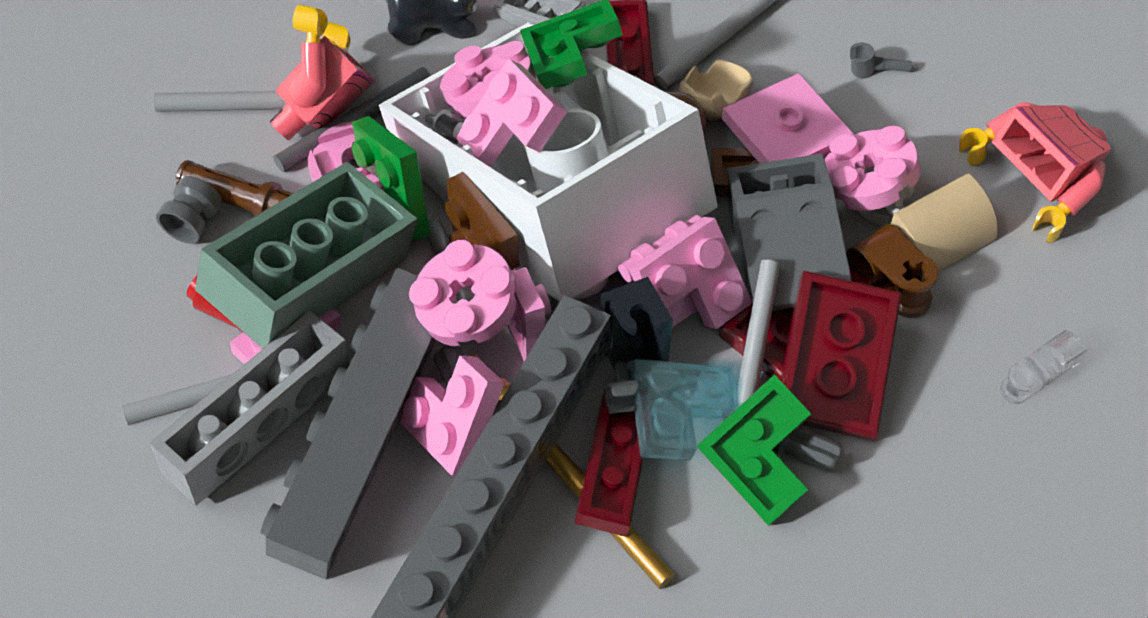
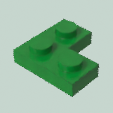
M609 0L598 1L520 30L538 81L545 89L564 87L574 82L575 79L588 75L580 51L587 48L602 47L609 43L610 40L623 36L619 21Z
M370 116L352 122L355 141L352 143V152L357 164L362 169L366 168L375 175L383 184L384 192L417 218L412 238L413 242L430 235L417 152Z
M774 374L696 447L763 521L770 526L808 491V488L773 450L812 414Z

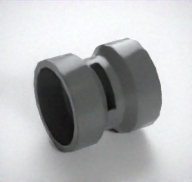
M185 176L181 178L174 188L173 200L165 202L158 211L156 220L162 230L178 241L193 244L198 242L206 229L205 221L216 215L223 202L220 194L210 184L193 176Z

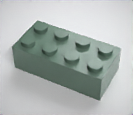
M345 162L202 248L195 290L263 349L309 310L319 318L405 260L408 256L417 218L350 163Z

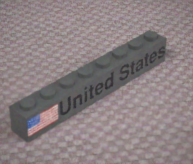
M566 295L563 296L371 618H455L611 346L610 314Z

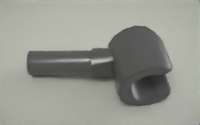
M855 43L850 48L851 71L857 78H867L873 74L874 70L911 71L912 61L875 57L874 48L868 43Z
M445 109L439 111L436 115L429 113L425 116V122L432 126L434 132L451 143L458 144L457 139L453 136L455 126L460 122L464 123L466 118Z
M619 361L615 364L617 382L607 383L605 386V403L610 414L636 411L633 395L638 392V382L636 380L630 381L627 364Z

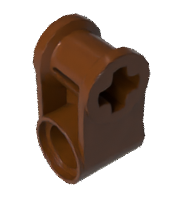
M886 224L847 250L846 256L850 269L874 287L902 293L899 308L900 316L908 318L919 317L930 309L933 298L930 289L936 284L938 277L937 266L933 260L916 248L896 226Z

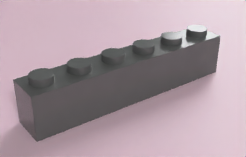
M396 268L389 284L380 282L370 305V310L375 312L369 326L361 323L357 328L349 348V352L355 355L348 369L340 366L336 371L328 391V396L333 397V400L326 413L321 411L316 413L306 436V440L312 442L304 459L298 456L294 458L284 480V486L290 489L281 506L275 503L271 505L261 527L260 534L266 536L267 556L325 580L403 414V407L409 398L415 378L420 377L436 342V339L427 332L418 320L414 304L409 297L410 287L417 280V275Z

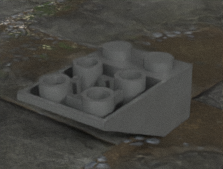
M823 154L727 168L729 212L752 303L754 301L761 260H773L781 264L772 311L794 308L799 279L803 270L851 281L834 190Z

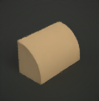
M969 173L895 212L891 225L900 229L916 248L933 260L938 272L990 244L997 237V220L992 204L983 188Z

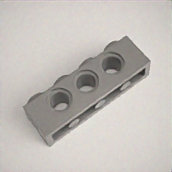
M309 310L149 443L161 475L197 506L328 393L338 368L341 366L348 369L350 365L345 339Z

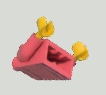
M298 5L293 14V28L307 33L306 43H301L302 61L277 88L276 93L287 104L269 121L288 141L306 124L319 129L336 119L376 81L348 53L351 44L348 29L343 25L328 22V17L323 10Z
M1021 102L986 123L987 129L984 131L978 128L966 129L960 137L959 152L971 148L968 152V164L977 165L982 163L986 158L987 144L992 142L1050 202L1057 200V206H1045L1040 209L1032 227L1034 231L1039 224L1044 222L1051 223L1054 226L1048 234L1047 243L1054 242L1059 238L1066 223V216L1068 214L1075 216L1102 187L1106 173V165L1103 161L1111 151L1110 145L1106 142V135L1099 127H1091L1072 108L1066 105L1039 106L1028 102Z

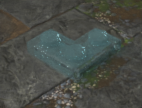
M635 359L630 369L631 381L636 380L639 385L638 392L633 397L636 405L635 417L641 457L691 461L697 450L692 418L725 420L739 407L732 367Z

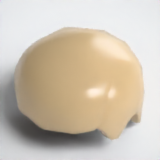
M716 60L705 73H699L698 67L693 66L685 79L681 81L679 92L693 96L701 104L706 120L723 121V108L750 96L754 80L750 71L742 66L724 60Z

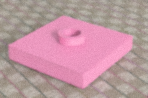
M799 73L724 107L722 112V120L759 163L815 154H823V157H826L830 153L829 145L834 138L843 134L853 135V132Z

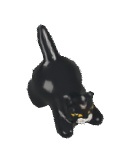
M386 0L390 16L388 31L396 40L404 44L413 45L419 43L424 30L427 28H438L446 34L460 39L470 38L476 34L475 24L468 20L467 17L477 10V0Z

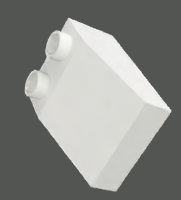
M527 22L480 49L501 46L511 41L522 42L529 56L520 30L533 24ZM581 50L580 53L588 75L575 79L574 82L567 86L546 89L568 112L540 153L526 147L513 134L491 168L474 157L469 145L462 146L459 142L458 144L451 143L434 132L432 126L425 122V116L429 113L436 115L444 109L455 113L453 106L448 107L440 89V83L445 73L456 62L379 104L386 129L417 152L421 179L446 203L449 201L446 180L464 172L518 234L520 266L514 270L526 267L535 285L542 284L546 293L559 302L564 295L578 300L598 293L607 284L609 276L619 270L618 266L631 258L632 250L643 243L651 245L663 237L666 228L675 222H686L695 215L703 217L718 207L699 110L584 50ZM460 122L455 126L453 131L454 138L462 129L463 123Z

